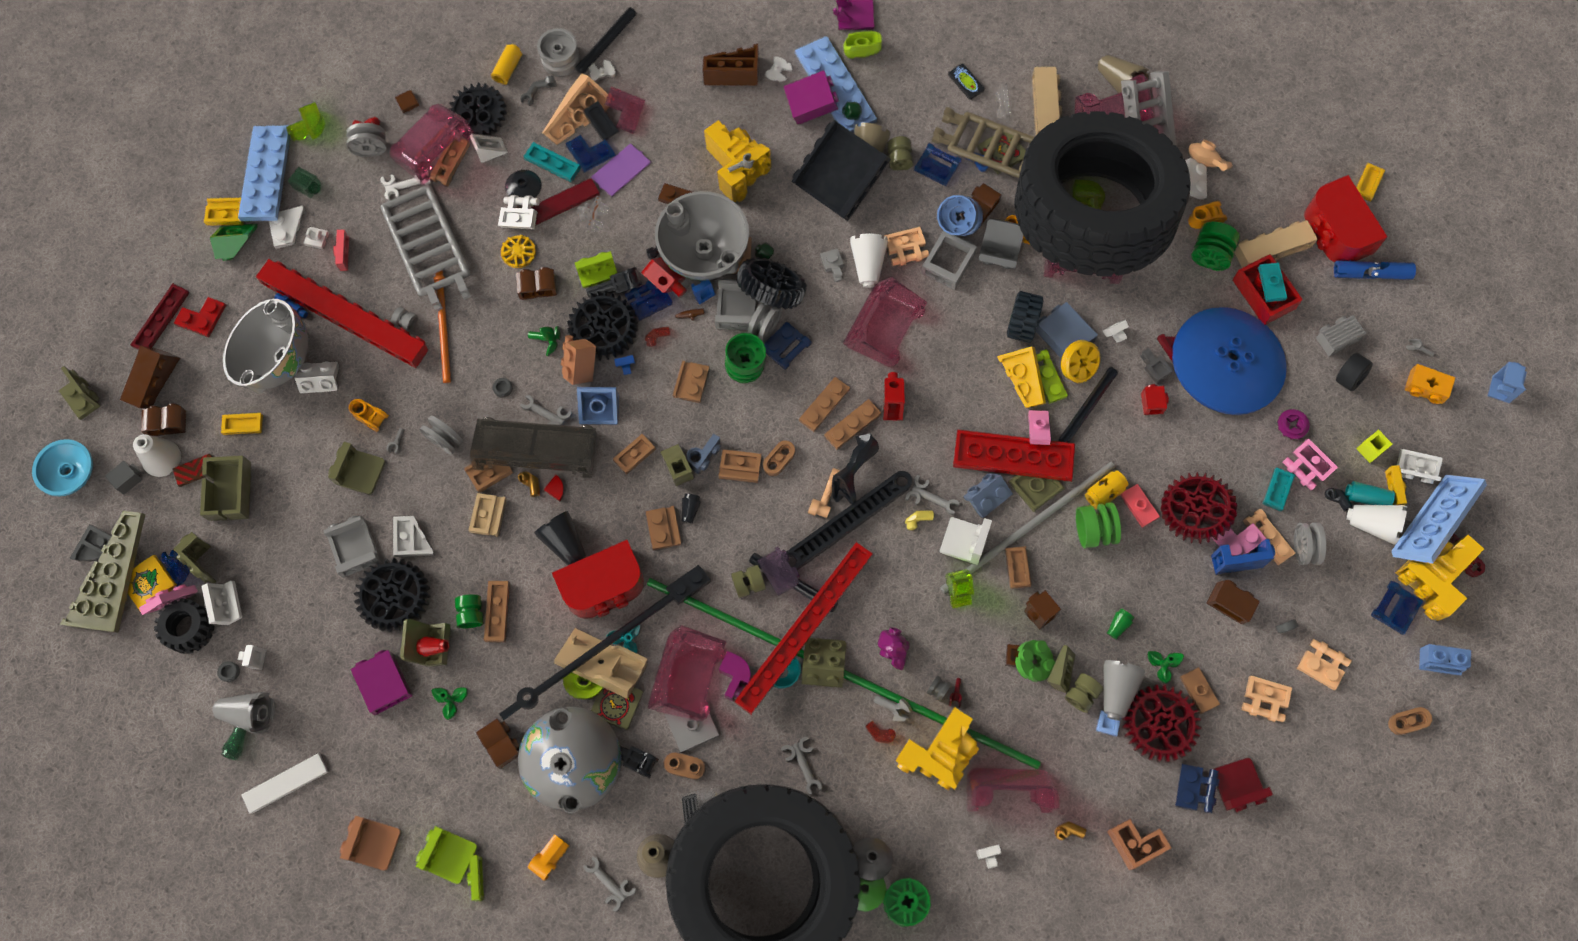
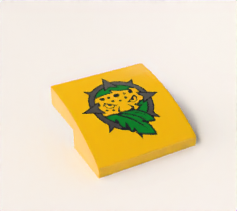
M152 555L133 569L128 595L139 609L146 604L145 600L156 596V593L166 589L168 592H171L177 584L158 557Z

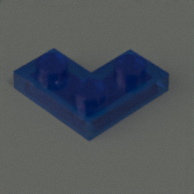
M581 135L565 143L567 149L584 173L616 156L606 139L591 148Z

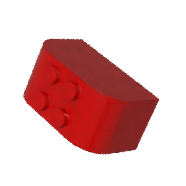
M1349 175L1320 187L1305 210V221L1309 222L1317 237L1318 248L1323 250L1325 255L1334 263L1336 261H1358L1375 254L1387 239L1386 233Z
M628 540L552 572L565 604L575 616L584 619L595 616L603 617L610 613L609 610L613 608L621 609L626 607L629 601L639 596L644 587L643 574Z

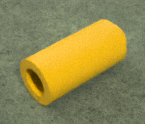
M506 45L491 74V78L495 82L507 85L522 56V52L517 45Z

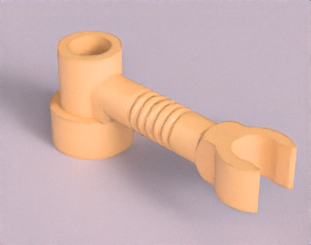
M832 469L821 501L813 499L808 514L813 516L819 515L824 518L828 517L831 507L827 505L832 493V478L840 470Z

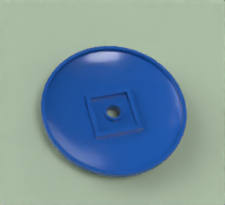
M1227 307L1210 308L1200 311L1182 325L1173 342V366L1180 383L1196 401L1214 411L1230 415L1256 412L1271 403L1284 385L1287 365L1285 354L1278 338L1261 320L1244 311ZM1229 353L1235 354L1237 360H1232L1229 357Z

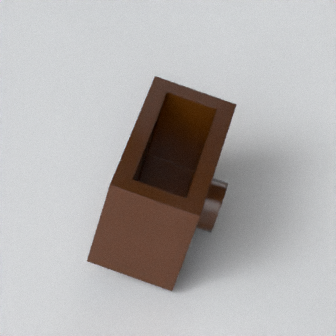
M1223 580L1216 583L1206 604L1232 620L1245 624L1251 621L1260 601L1254 598L1252 593L1239 589L1236 583L1230 580Z
M1044 590L1041 594L1038 591L1034 593L1026 603L1027 607L1024 610L1027 617L1040 630L1056 618L1061 608Z

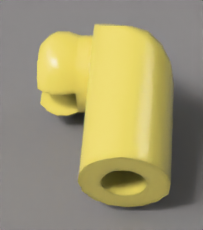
M932 510L914 512L906 518L905 524H907V529L915 530L918 527L917 522L933 520L934 513Z

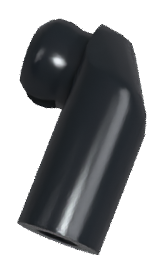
M1336 488L1326 489L1325 497L1330 501L1339 503L1343 511L1353 507L1343 490Z

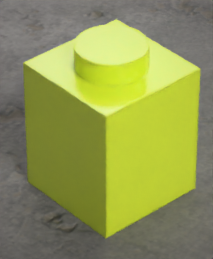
M1378 429L1356 449L1371 463L1393 444Z

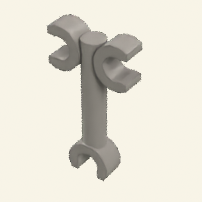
M526 395V399L530 401V404L524 405L521 403V408L525 411L532 410L550 420L551 422L547 424L546 429L550 431L553 426H556L555 435H560L561 427L572 417V412L569 411L567 415L563 416L561 413L564 408L560 406L557 410V415L535 404L534 399L530 395Z
M917 475L914 479L912 491L906 495V501L911 496H915L917 498L915 505L917 506L920 503L921 497L946 508L948 514L954 515L955 511L950 509V505L959 506L960 503L954 499L947 501L924 490L928 487L929 480H926L925 484L921 485L918 483L920 476Z
M803 737L799 743L792 746L785 745L781 750L782 752L785 750L792 752V755L786 758V762L792 761L796 756L807 781L806 791L811 795V785L816 784L819 790H822V785L814 779L804 756V753L812 752L813 747L805 749L803 743L808 741L809 738Z
M592 857L591 859L595 862V867L590 869L587 865H584V870L594 873L614 894L608 896L605 903L608 904L611 900H616L617 905L613 909L616 912L621 908V903L628 896L636 893V889L633 888L630 892L625 891V886L629 883L628 880L623 881L619 888L600 868L599 860L596 857Z

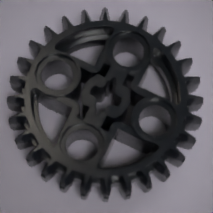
M752 257L743 261L736 277L738 287L741 288L742 292H745L746 296H751V299H756L758 303L770 305L772 308L777 307L780 309L782 307L786 310L787 308L797 307L801 304L807 289L805 280L801 275L797 274V271L791 270V267H786L785 264H780L778 261L767 260L765 257L763 259Z
M606 291L603 296H600L599 292H597L596 297L589 294L590 299L588 300L583 297V303L577 302L578 309L572 308L574 314H569L570 320L567 321L569 327L567 330L573 336V341L587 339L592 344H596L602 340L605 346H596L595 356L598 355L600 361L602 355H605L607 360H609V354L616 358L617 351L623 355L622 348L624 347L629 350L627 343L633 344L632 338L637 337L635 331H638V320L632 305H628L626 299L622 301L620 295L615 298L613 292L610 296H607ZM601 305H609L612 307L604 311L601 308ZM591 310H596L593 314L589 313ZM617 314H623L619 318L615 317ZM582 316H585L588 322L579 327ZM627 323L625 333L620 335L618 329ZM591 334L590 337L583 338L584 335ZM617 338L615 342H609L610 339Z
M393 557L390 563L385 558V564L382 565L377 561L378 567L375 568L370 565L372 571H364L365 578L359 577L362 584L355 585L360 592L354 593L359 598L354 600V603L360 605L356 608L361 613L359 616L365 619V623L371 624V627L374 629L378 628L382 632L386 629L392 633L394 627L396 631L400 632V625L403 626L405 619L413 620L414 617L421 619L418 614L419 611L426 613L422 606L429 605L424 599L431 597L429 593L425 592L430 590V587L425 585L428 582V579L424 577L425 574L419 571L418 566H413L412 562L408 561L406 563L401 558L398 563V560ZM392 571L387 581L379 577L383 573ZM406 573V578L403 581H399V577ZM413 580L417 586V596L408 592ZM379 583L377 589L371 590L373 584ZM388 593H395L397 596H389ZM368 594L377 598L371 609L368 605ZM413 599V605L411 607H406V603L409 600ZM386 609L385 614L378 617L380 610ZM397 609L406 612L403 616L392 619Z

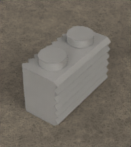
M1354 315L1348 318L1343 316L1335 321V325L1330 326L1328 324L1319 330L1320 333L1316 339L1328 356L1360 341L1366 335V331H1364V328H1362Z

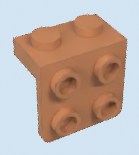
M355 816L354 820H351L349 823L347 840L341 845L340 858L376 869L387 870L401 830Z

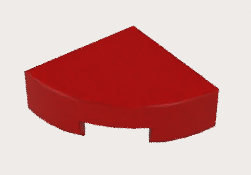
M555 474L544 488V491L560 502L564 495V486L561 479Z

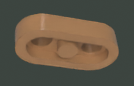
M781 441L775 446L763 461V469L767 475L777 476L795 456L794 445L790 441ZM784 449L789 451L787 455L782 454ZM771 464H775L777 467L775 469H770L769 466Z
M1417 707L1391 716L1388 726L1394 734L1404 735L1428 727L1432 722V715L1426 708ZM1416 715L1421 717V722L1416 720ZM1397 721L1402 723V728L1397 727Z
M670 753L664 760L666 771L673 775L696 780L705 773V765L699 758L679 753ZM674 759L677 760L678 765L672 767L670 765L671 761ZM692 765L698 766V770L696 772L691 771Z

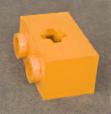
M1416 364L1410 370L1405 391L1410 392V395L1414 397L1427 398L1431 403L1443 404L1450 398L1456 377Z

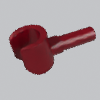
M960 678L956 679L954 693L950 694V707L952 701H957L959 703L958 708L961 707Z

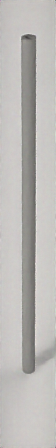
M1112 462L1106 464L980 557L978 565L972 563L940 587L941 591L944 594L1112 471L1115 465Z

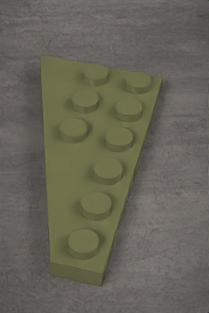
M131 511L122 512L111 531L112 536L108 544H104L101 549L103 553L98 562L95 561L80 587L79 596L75 602L72 601L69 607L71 610L66 619H62L60 625L119 633L146 514Z

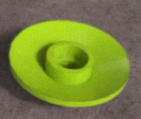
M573 672L563 678V686L566 692L577 699L593 698L603 688ZM586 681L587 685H581L580 683Z

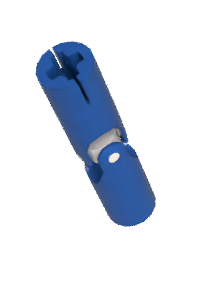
M1336 261L1334 263L1335 278L1413 280L1416 274V265L1410 262ZM1366 269L1369 270V274H1364Z

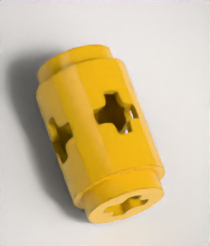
M1117 470L1111 471L1087 490L1085 498L1094 509H1097L1098 504L1105 506L1106 503L1113 501L1126 491V487L1129 485L1128 481L1121 472Z

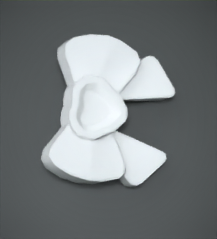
M774 57V64L771 69L766 71L765 76L773 81L778 80L779 83L786 81L787 78L781 72L782 69L792 71L791 64L781 57Z
M603 60L604 68L599 70L594 63L589 67L590 77L593 81L597 83L600 79L615 77V69L610 61Z

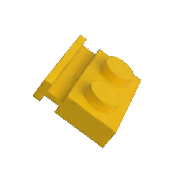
M207 198L208 204L204 216L206 226L243 225L244 221H240L238 218L241 198Z

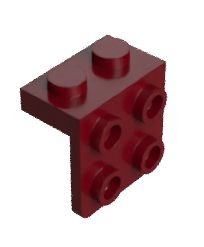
M1244 758L1213 769L1219 771L1218 779L1220 781L1217 789L1226 811L1235 809V812L1247 809V804L1252 802L1255 803V806L1268 802L1267 797L1273 795L1270 787L1263 789L1250 758Z

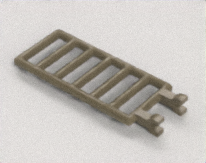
M946 107L942 122L954 123L958 127L954 136L936 127L931 142L948 145V151L1019 178L1022 163L1018 170L1008 165L1019 141L1031 143L1034 139L1033 136L970 112L960 115L955 113L953 109ZM970 120L978 123L979 126L967 150L957 147V144ZM988 127L996 130L983 157L975 154L974 151L985 128ZM1003 132L1014 135L1002 162L998 163L991 160Z

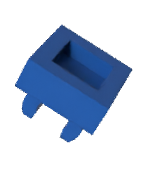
M709 280L700 281V284L696 286L691 284L693 294L699 305L715 296L712 283Z
M633 355L614 359L616 367L622 366L624 375L632 374L630 364H635Z

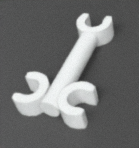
M422 171L419 177L396 183L393 174L390 175V182H386L384 177H381V182L386 189L385 198L387 201H390V195L392 194L400 197L397 190L418 184H431L430 179L423 180L424 177L429 176L428 171Z

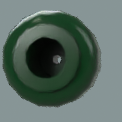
M847 102L842 108V114L848 120H858L862 112L861 106L857 102Z
M766 242L762 245L758 244L755 248V256L760 259L765 257L769 260L774 254V248Z

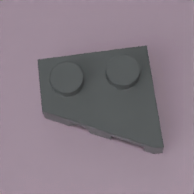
M89 524L70 559L98 561L103 553L101 549L104 544H108L112 535Z

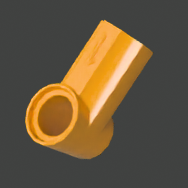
M554 835L542 852L534 856L528 865V869L543 881H546L549 878L548 874L552 869L555 870L556 863L569 848V845L557 835Z

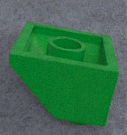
M258 223L220 226L210 237L215 259H222L223 261L234 259L258 228Z

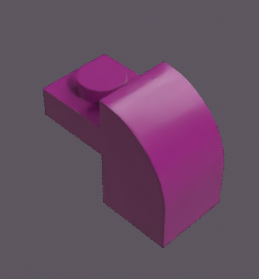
M727 651L719 667V672L732 678L724 696L733 702L734 698H737L743 690L741 684L747 685L751 680V672L743 658Z

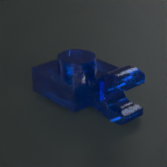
M172 550L169 556L166 552H163L160 559L168 567L166 570L177 584L176 586L182 585L190 573L188 566L182 564L176 558L178 553L175 550Z

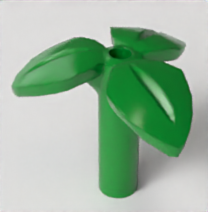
M559 326L555 327V331L551 327H542L539 329L540 332L529 331V339L549 342L546 356H550L558 347L556 339L560 340L561 335Z
M1149 651L1148 660L1151 665L1161 666L1157 672L1158 678L1165 684L1169 683L1172 673L1168 667H1178L1183 661L1184 654L1171 653L1163 660L1159 652Z
M464 687L455 689L452 696L444 688H433L431 690L434 699L438 703H447L442 709L446 720L453 718L457 712V708L453 703L463 702L467 696V688Z

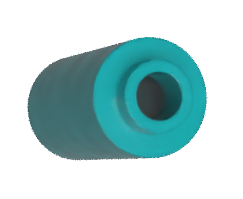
M1352 481L1345 489V494L1350 501L1366 505H1393L1395 499V492L1393 490Z

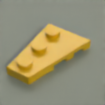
M1031 346L997 356L998 360L1003 364L1007 376L1011 378L1025 408L1046 404L1035 347Z

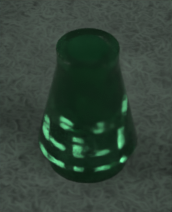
M235 727L221 748V755L231 760H238L239 756H242L247 731Z

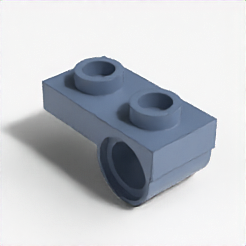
M713 433L702 450L695 447L687 452V462L692 471L699 474L701 470L705 471L710 464L709 458L712 454L716 455L721 448L720 437ZM693 456L701 458L698 462H693L690 459Z

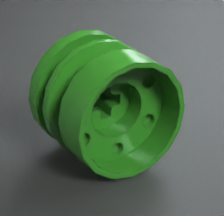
M1113 502L1106 503L1105 506L1098 504L1096 511L1092 505L1077 507L1076 527L1079 541L1084 549L1098 547L1100 539L1105 546L1109 545L1110 542L1113 545L1120 543L1121 523L1117 508Z

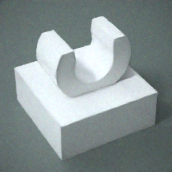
M313 227L308 228L304 241L305 246L323 249L329 232Z
M1126 320L1102 331L1106 337L1113 336L1116 342H1121L1127 339L1123 330L1129 326Z
M246 645L245 652H239L238 660H243L242 666L262 670L266 650L253 645Z
M999 845L976 851L978 860L985 858L988 869L998 866L995 855L1001 854Z

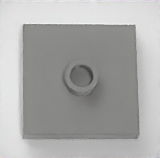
M703 697L665 714L681 753L719 736Z

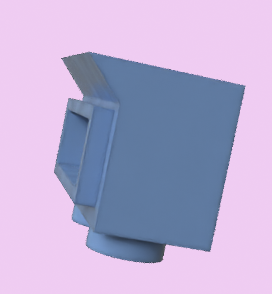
M1508 362L1493 375L1488 396L1507 403L1512 402L1526 390L1523 385L1527 373L1525 371L1526 367L1516 362Z
M1432 644L1420 648L1419 670L1462 675V672L1471 668V650Z

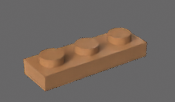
M834 377L799 418V422L815 432L850 391V387Z
M868 399L826 432L824 436L838 450L877 419L881 412Z
M488 581L484 630L485 642H506L509 581Z

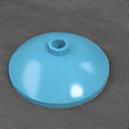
M63 439L48 444L39 452L34 460L32 467L34 483L41 491L51 496H66L78 491L91 476L93 470L91 453L84 445L74 440ZM71 469V472L66 475L67 470Z

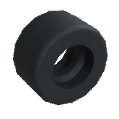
M1359 353L1353 354L1340 369L1336 382L1346 389L1354 391L1369 374L1373 366L1372 361Z

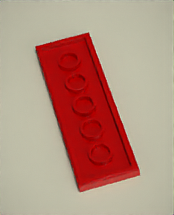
M957 429L953 467L1072 482L1075 443L1051 441L1050 445L1030 444V438Z

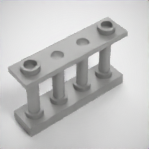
M1169 71L1151 72V80L1139 84L1136 83V80L1121 81L1125 118L1131 116L1141 120L1140 110L1154 106L1155 118L1142 121V124L1156 125L1159 134H1165L1173 142V145H1176ZM1152 88L1153 99L1139 103L1138 91Z

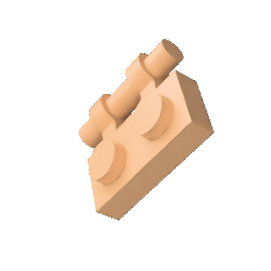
M921 227L884 235V238L885 236L888 238L887 250L889 255L897 253V257L891 259L892 266H903L915 260L919 262L929 255L928 250L920 251V247H924L926 244ZM913 249L914 253L904 255V251Z
M1313 639L1310 646L1315 648L1316 652L1313 654L1307 650L1297 669L1332 690H1336L1345 674V671L1339 669L1338 666L1341 663L1348 667L1351 660L1345 657V654L1341 651L1336 652L1329 648L1327 643ZM1325 654L1332 658V663L1322 659V655Z
M1250 676L1245 697L1253 700L1252 704L1244 702L1242 710L1249 712V715L1252 716L1260 715L1266 717L1272 722H1284L1286 715L1278 713L1279 707L1288 708L1292 687ZM1260 703L1271 704L1270 710L1260 707Z

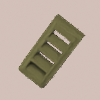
M1067 645L1062 647L1047 679V682L1054 689L1064 693H1068L1076 655Z

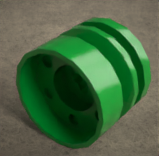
M1213 221L1203 224L1191 254L1192 260L1196 264L1214 271L1228 269L1240 240L1239 232L1232 226L1222 222Z
M751 333L737 334L728 341L725 349V370L732 380L739 383H750L756 381L762 375L766 357V348L763 341Z
M911 878L900 879L894 882L886 891L883 899L884 911L894 924L902 927L914 926L923 921L928 915L931 906L930 895L926 887L919 881ZM904 896L913 900V903L910 904V909L906 905L902 906L901 902L904 900Z

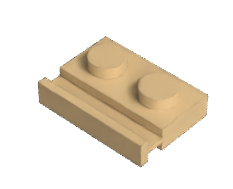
M477 493L469 532L498 537L507 499L505 497Z

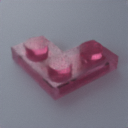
M611 86L605 105L621 111L617 128L634 134L645 100Z

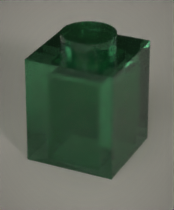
M300 167L295 170L288 180L294 190L309 198L317 194L322 185L317 176Z

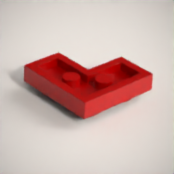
M207 297L199 313L182 307L174 324L209 338L227 305Z

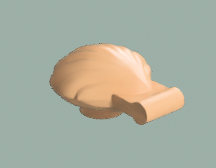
M1203 139L1201 143H1192L1188 148L1192 159L1196 160L1199 164H1204L1206 167H1219L1222 171H1225L1233 166L1231 162L1221 158L1215 150L1216 145L1208 140Z

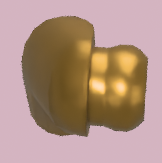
M520 472L518 480L530 488V496H540L538 478L529 472Z
M1067 821L1057 826L1055 835L1058 840H1065V838L1072 834L1083 839L1087 829Z

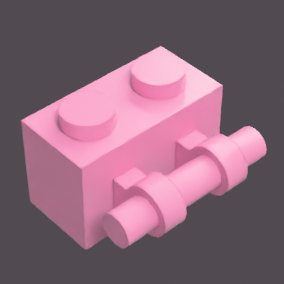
M1306 439L1292 452L1298 458L1295 462L1289 457L1282 462L1287 467V470L1295 474L1301 480L1300 483L1303 486L1306 485L1310 490L1317 486L1312 481L1315 476L1320 481H1324L1338 468L1310 439ZM1302 463L1311 471L1309 474L1306 475L1299 468Z

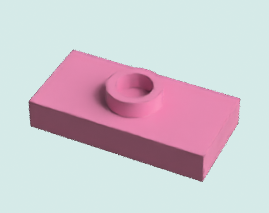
M1029 410L1030 444L1050 445L1048 411Z

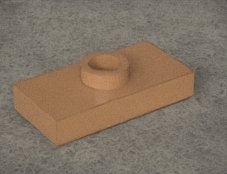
M1026 546L1006 548L1005 554L1010 589L1031 587Z
M1199 667L1180 676L1200 714L1220 705Z

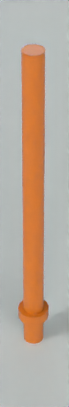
M442 270L435 273L434 283L445 279ZM443 287L436 290L437 297L443 308L438 311L443 383H450V362Z

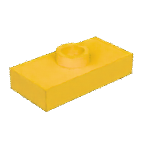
M1400 465L1391 466L1385 471L1388 489L1395 492L1393 505H1406V484L1402 480Z

